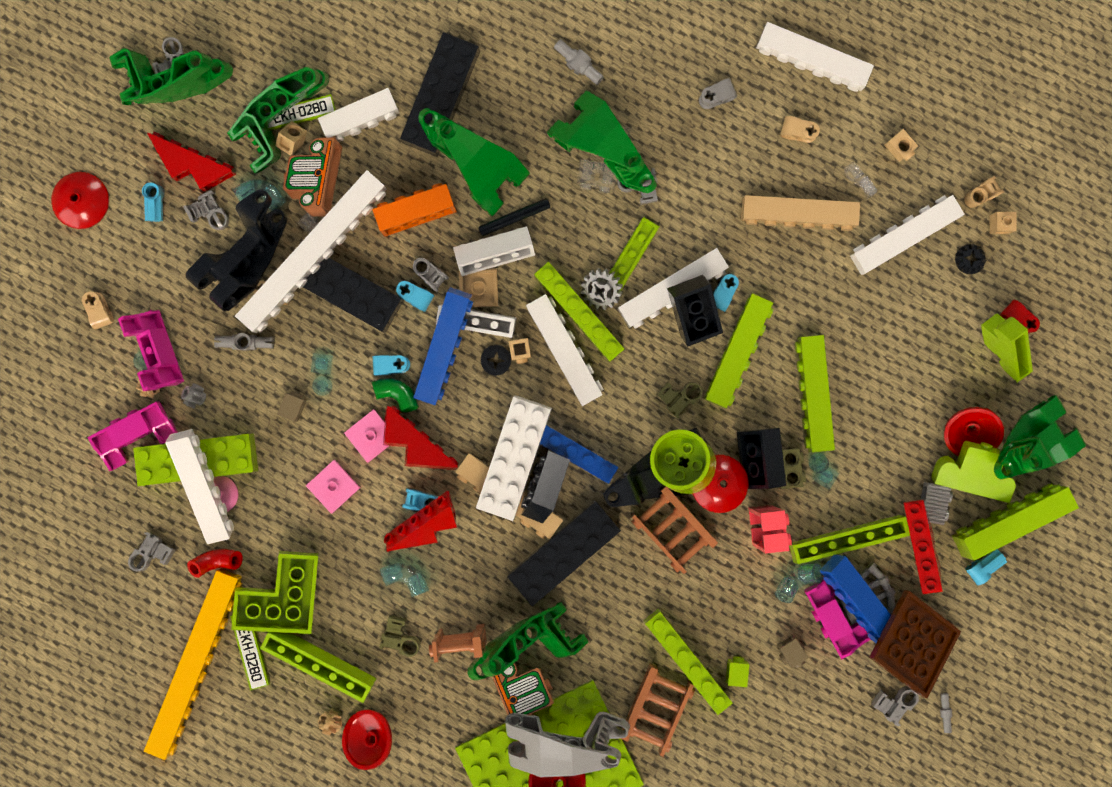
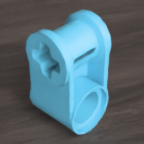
M733 274L723 276L717 288L713 291L716 307L724 312L730 305L739 285L738 278ZM731 278L734 286H729L727 288V283L725 282V280H729Z
M408 281L400 282L396 288L400 298L423 312H426L434 297L432 293ZM407 286H409L408 289L410 293H405L404 295H402L403 292L401 288H406Z
M402 355L372 356L374 376L405 373L410 368L409 359ZM400 360L405 363L401 366V369L396 366V363H399Z
M406 488L407 496L402 508L419 511L427 505L429 498L435 500L438 496Z

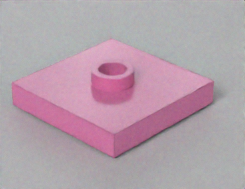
M375 409L344 432L367 463L389 447L383 445L385 422Z
M333 460L306 485L331 514L361 488L336 460Z

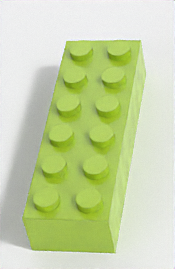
M254 433L200 440V449L205 453L207 457L206 464L208 469L212 470L214 477L258 471ZM166 444L133 448L138 486L181 481Z
M1047 484L1041 488L1042 491L1029 493L1024 496V500L1011 502L1007 505L1008 508L1002 511L1001 509L995 510L990 513V517L977 519L968 528L965 526L957 529L956 534L952 535V538L961 556L975 561L1078 509L1079 507L1069 487Z

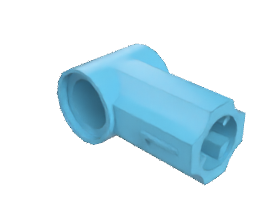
M146 183L142 188L145 221H163V197L165 191L158 184ZM152 188H156L157 193L154 197H152L150 194Z
M996 549L985 555L982 559L973 561L972 565H968L965 570L977 586L987 582L991 578V574L1007 563L1004 555Z

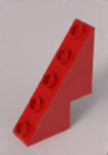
M155 131L152 134L147 133L171 178L175 181H179L192 174L198 187L206 192L236 175L233 171L234 167L225 162L222 165L216 163L217 159L209 155H205V157L198 155L199 151L188 147V149L182 148V144L173 139L170 142L164 140L165 136Z
M387 406L383 445L406 447L405 466L456 470L459 463L451 456L447 457L443 453L444 449L441 446L431 443L429 436L423 431L419 432L415 429V424L408 418L405 420L400 416L401 412L395 406Z
M449 491L444 492L387 533L384 537L387 552L438 543L437 531L457 528L456 513Z
M924 500L904 502L922 593L943 592L940 562L935 549L934 533Z

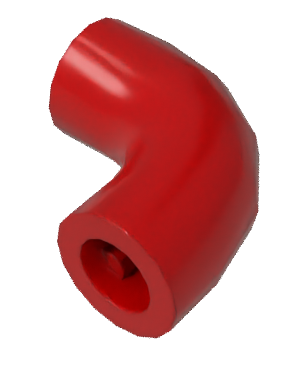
M231 549L211 550L190 560L187 563V568L192 576L199 578L214 569L227 568L236 570L241 566L243 556L240 551Z

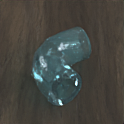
M251 179L233 188L239 201L259 189L265 190L272 198V203L268 208L270 211L279 208L286 202L281 192L272 183L265 180ZM261 196L259 199L265 201L266 196Z
M395 563L380 568L381 576L386 586L402 582L407 585L412 597L430 590L422 573L412 565Z
M807 564L789 572L778 585L775 591L776 598L784 603H791L800 588L807 584L820 583L823 580V575L820 572L822 567L819 564Z

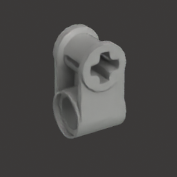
M730 78L705 88L699 97L700 106L704 109H711L737 98V93Z
M418 258L413 263L415 273L436 292L439 291L440 285L449 279L446 274L425 258ZM421 262L427 264V269L424 272L417 271V265Z

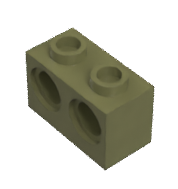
M800 448L782 449L786 486L777 488L804 487L803 482H806L805 471H802L801 463H804L803 452H800ZM789 453L794 458L791 464H787L785 461V456ZM793 472L796 477L795 481L789 483L787 476Z

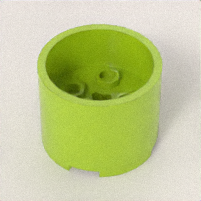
M673 430L664 434L656 441L651 451L650 464L654 476L661 484L678 493L693 494L706 488L712 481L716 469V457L712 448L697 434L688 430ZM684 459L689 461L686 468L681 466Z

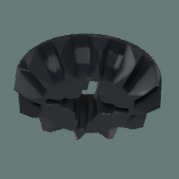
M974 244L964 245L956 253V266L965 274H976L984 268L987 261L985 258L986 252L981 249V246ZM971 253L973 254L974 258L978 259L977 261H973L972 265L970 264V260L965 259V257H969Z
M492 345L483 351L481 365L490 375H502L511 365V355L503 346ZM496 352H498L499 359L504 360V362L498 363L496 369H494V362L488 359L494 358Z

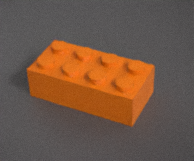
M438 183L431 186L432 189L417 190L413 192L412 196L395 198V202L377 204V208L372 210L380 232L386 237L456 213L457 211L447 184Z

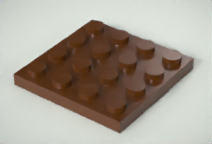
M904 590L869 658L918 695L928 699L961 631L912 592Z

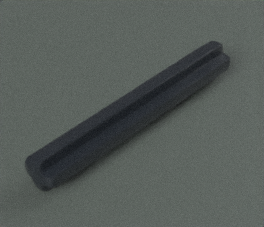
M547 198L479 226V231L482 236L488 235L549 209L550 203Z

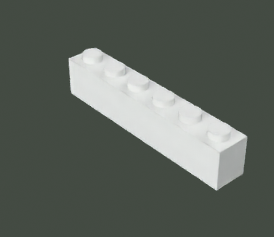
M769 22L766 23L756 47L763 55H774L777 57V60L783 63L791 62L800 70L808 69L813 71L812 74L817 77L825 76L830 78L832 83H842L847 85L849 90L855 92L858 90L862 91L865 88L874 67L870 63Z
M945 195L935 201V206L931 208L929 205L919 210L920 214L918 216L910 215L902 220L903 225L897 227L895 224L886 230V235L881 237L878 234L870 239L871 244L866 247L862 244L853 249L855 253L850 255L860 274H866L965 215L953 195L948 198Z
M716 248L618 307V311L628 328L633 326L636 329L644 324L643 320L647 317L653 319L661 314L659 310L665 306L667 309L672 307L667 288L700 275H704L707 280L713 277L717 280L726 274L725 270L729 267Z
M545 294L527 304L526 308L580 404L584 406L602 395L601 391L604 389L599 380L595 381L592 374H594V371L590 364L584 363L582 358L585 355L581 348L575 347L573 343L575 337L571 330L566 331L564 327L566 322L562 314L557 315L554 309L557 306L553 298H548Z
M193 429L170 434L165 443L206 543L211 544L230 539L234 525L232 520L228 519L227 507L220 499L221 494L218 486L214 484L213 472L211 469H208L206 464L207 457L200 449L199 437L194 434Z

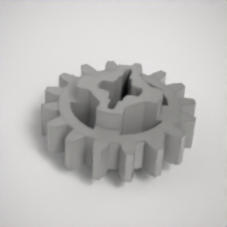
M598 268L596 273L591 270L589 275L584 277L585 281L581 284L584 289L581 291V294H586L584 301L590 300L589 306L595 304L597 310L600 306H602L603 310H606L608 306L612 308L615 305L614 302L618 303L619 297L623 294L620 291L623 284L617 283L620 277L614 278V271L609 274L607 268L603 272Z

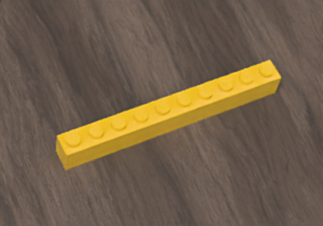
M224 569L216 571L143 752L166 760L170 755L173 756L176 752L178 744L175 743L185 730L183 723L191 715L192 701L195 702L199 695L198 686L206 678L207 673L204 671L214 658L212 651L220 643L221 637L219 634L221 629L224 630L228 623L227 614L233 610L235 588L242 587L243 585L241 583V576Z

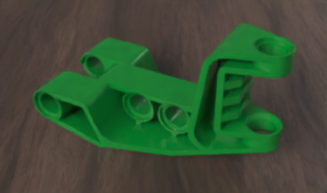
M124 48L109 57L113 69L125 67L128 70L127 77H130L129 84L132 86L119 94L122 105H132V102L137 104L175 102L205 94L229 79L233 74L231 64L219 59H211L210 56L198 51H191L174 58L171 68L154 74L148 58L135 51Z
M304 67L275 80L251 100L227 132L233 142L248 134L249 139H255L252 142L253 145L259 146L257 151L259 153L264 152L262 156L249 165L255 174L274 164L281 157V150L275 146L276 139L269 129V124L302 99H309L325 88L329 83V76L326 72ZM320 74H321L323 80H322V82H321L320 84H318V83L320 82ZM282 95H285L287 98L285 105L280 104L279 99ZM266 106L271 108L269 116H266L264 113Z
M586 90L574 102L573 107L576 110L579 109L581 113L571 124L568 122L564 123L558 119L547 131L549 137H553L554 141L569 153L573 148L605 158L604 163L624 186L643 193H650L655 190L657 186L655 178L645 165L643 158L607 103ZM646 180H652L649 186H643Z
M425 108L419 113V122L429 141L449 159L455 160L471 191L469 196L493 217L504 204L496 192L506 179L510 183L512 181L513 185L517 188L529 176L530 172L513 153L484 139L449 118L429 108ZM428 113H431V114H432V120H431V122L425 123V121H424L425 116H426Z
M1057 395L1047 398L1048 401H1042L1021 415L1007 437L994 465V473L997 478L1007 479L1055 466V464L1073 457L1087 445L1077 428H1073V431L1065 435L1062 433L1056 420L1067 411ZM1002 465L1005 467L1006 475L1002 472Z
M559 602L554 607L515 623L494 640L490 641L485 647L483 657L475 658L468 667L467 674L474 681L499 675L519 659V655L538 639L557 658H565L577 654L589 640L584 633L571 641L569 636L565 637V630H561V624L555 622L567 610L563 603ZM527 629L531 631V638L527 635ZM477 666L482 670L481 675H478L476 672Z

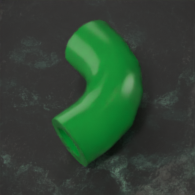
M393 378L372 381L376 400L386 397L394 398L398 403L401 413L412 412L419 408L412 389L404 382Z

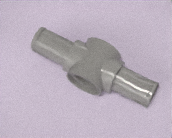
M562 39L555 44L554 49L566 58V65L570 70L573 69L576 75H586L596 85L603 80L604 76L592 66L591 58L583 50L579 49L577 51L572 49Z
M239 333L232 336H215L214 338L215 341H221L214 342L215 348H232L233 350L243 351L257 350V348L274 349V344L268 343L274 342L273 336L257 337V335ZM244 337L248 339L246 347L241 345V340Z

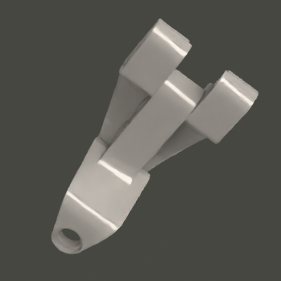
M599 712L596 714L584 737L579 738L544 732L538 716L510 713L505 718L506 734L509 738L518 741L512 742L508 746L509 764L513 768L541 778L575 776L614 768L619 765L621 752L617 748L609 746L608 742L610 739L627 737L630 724L620 717L606 712ZM620 726L623 727L625 730H619L616 727ZM607 755L614 756L616 759H611Z

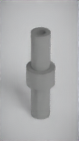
M941 693L942 708L940 709V716L943 718L944 733H952L951 718L953 716L949 705V694Z

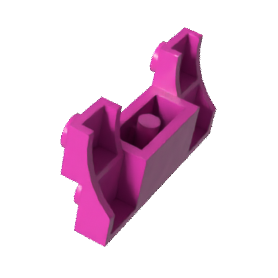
M151 310L118 318L124 337L136 336L147 370L137 373L143 391L158 390L162 387L176 386L184 382L159 310Z
M154 402L139 411L135 409L128 412L127 417L122 420L117 418L109 422L110 426L87 438L92 448L104 461L108 470L113 471L128 463L122 448L151 433L155 434L160 444H165L169 435L178 433L172 420L166 415L161 403Z
M822 577L820 582L804 589L814 608L812 614L816 622L821 621L823 625L820 629L824 637L830 638L842 660L852 655L855 650L871 639L867 636V631L858 623L852 626L849 625L834 598L835 590Z

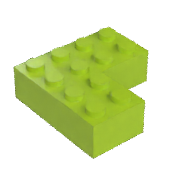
M279 551L275 589L236 587L231 630L311 634L318 553Z

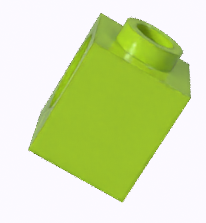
M738 656L728 659L727 685L747 687L749 663L743 657Z

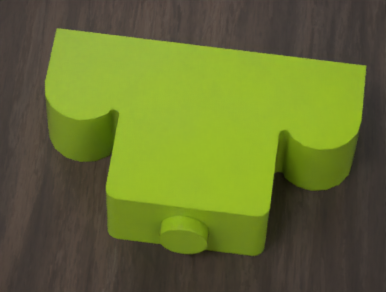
M998 313L981 324L984 344L1000 358L999 364L1009 376L1018 383L1033 372L1028 329L1015 318L1009 317L1005 320Z
M965 441L957 462L949 456L940 457L935 464L931 476L934 484L1010 503L1016 487L1012 477L1007 479L996 477L994 465L1001 450L993 448L992 445L984 442L977 444Z

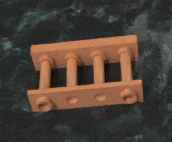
M663 485L659 489L662 492L660 498L641 516L637 517L633 512L631 514L633 518L631 522L638 530L642 528L672 561L670 565L677 573L681 571L685 574L687 571L682 565L703 546L710 545L714 548L718 542L670 489ZM671 502L675 506L674 512L653 531H650L644 522L665 503ZM684 516L688 521L686 523L687 526L666 545H663L656 537L678 517ZM697 531L701 535L698 538L699 541L676 560L669 551L690 532Z
M478 624L473 632L444 635L443 629H439L437 634H435L432 645H429L430 657L434 658V662H438L444 653L461 651L474 652V658L483 657L487 644L485 624Z
M649 664L626 718V721L630 724L628 736L621 739L628 741L630 736H636L659 746V754L664 757L665 752H669L671 749V738L688 698L692 699L695 688H693L692 682L688 680L687 685L683 686L660 676L657 666ZM657 682L682 693L679 704L653 694L650 690L652 684ZM650 700L675 711L671 722L644 711V708H642L644 702ZM643 718L666 728L667 732L664 739L662 740L637 729V726H635L637 719Z

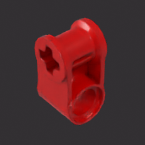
M1015 299L1000 314L1004 319L1009 317L1015 318L1024 327L1028 325L1027 321H1029L1031 328H1027L1028 333L1036 332L1040 327L1039 319Z

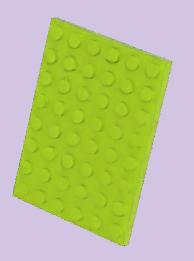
M591 680L554 698V704L533 714L541 720V727L544 732L582 738L596 714L599 712L609 713L594 680ZM505 723L455 747L473 787H529L530 773L513 768L509 764L508 746L510 743L518 740L507 736ZM621 738L610 739L608 742L609 746L617 748L621 752V759L617 767L585 773L586 787H641L644 785ZM607 755L611 759H616L614 756ZM563 781L558 783V787L563 786Z

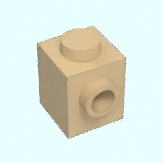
M528 338L509 341L512 361H516L517 364L527 363L528 359L531 358Z

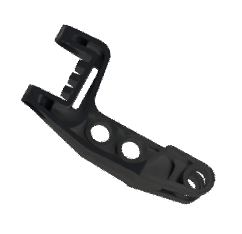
M263 189L253 192L236 205L235 209L247 229L246 233L225 253H204L186 272V279L198 290L206 288L213 281L220 282L211 291L209 298L224 312L231 310L256 289L273 258L288 221L287 216L280 209L272 210L266 214L272 203V198ZM261 196H266L264 202L257 203ZM276 216H282L279 222H274Z
M697 427L688 430L701 437ZM651 451L605 489L603 496L609 506L642 504L645 499L660 498L662 492L659 489L663 484L657 480L652 472L650 464ZM684 459L681 466L688 467L687 463L689 461ZM670 489V491H671L675 496H677V495H687V494L675 492V491H673V490ZM612 492L618 494L617 499L614 501L608 500V496Z

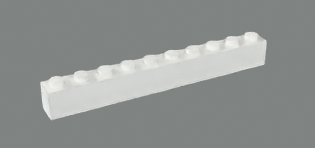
M366 170L235 317L252 332H262L268 326L267 321L271 317H276L281 311L280 307L294 297L293 293L295 290L302 288L308 281L306 278L311 273L314 274L321 266L319 264L323 259L327 260L334 251L332 249L337 244L341 245L347 238L346 234L350 230L353 231L359 225L361 217L363 215L367 216L373 209L372 205L384 198L386 195L385 191L387 190L386 187Z

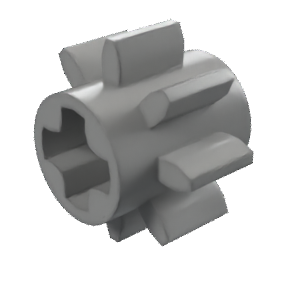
M194 383L191 387L186 386L181 394V398L184 400L183 403L195 409L196 405L201 406L206 399V393L203 392L204 388Z

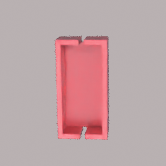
M772 505L749 507L750 525L761 524L759 528H751L753 546L765 554L789 551L792 540L790 533L787 534L786 532L789 525L788 513L785 514V510Z

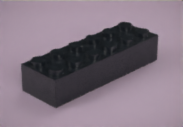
M445 32L442 33L401 134L400 140L403 144L438 157L440 151L432 145L419 122V113L423 109L429 108L453 121L480 54L479 46ZM428 113V114L425 116V118H424L425 123L431 122V120H432V114H431V113Z
M324 258L319 264L321 266L314 274L311 273L306 278L308 281L303 288L379 331L386 333L404 300L331 258L327 260Z
M595 500L553 535L551 539L546 541L507 575V578L529 604L534 606L621 530Z

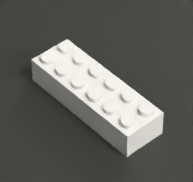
M516 395L513 397L476 509L511 521L514 520L552 410L551 407Z

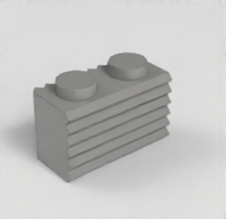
M924 482L921 500H924L930 523L944 525L945 521L949 518L948 502L952 501L953 492L949 487Z

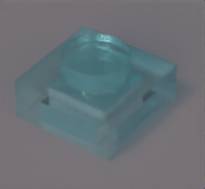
M313 353L311 372L331 375L333 356Z
M822 463L812 480L830 490L840 473Z

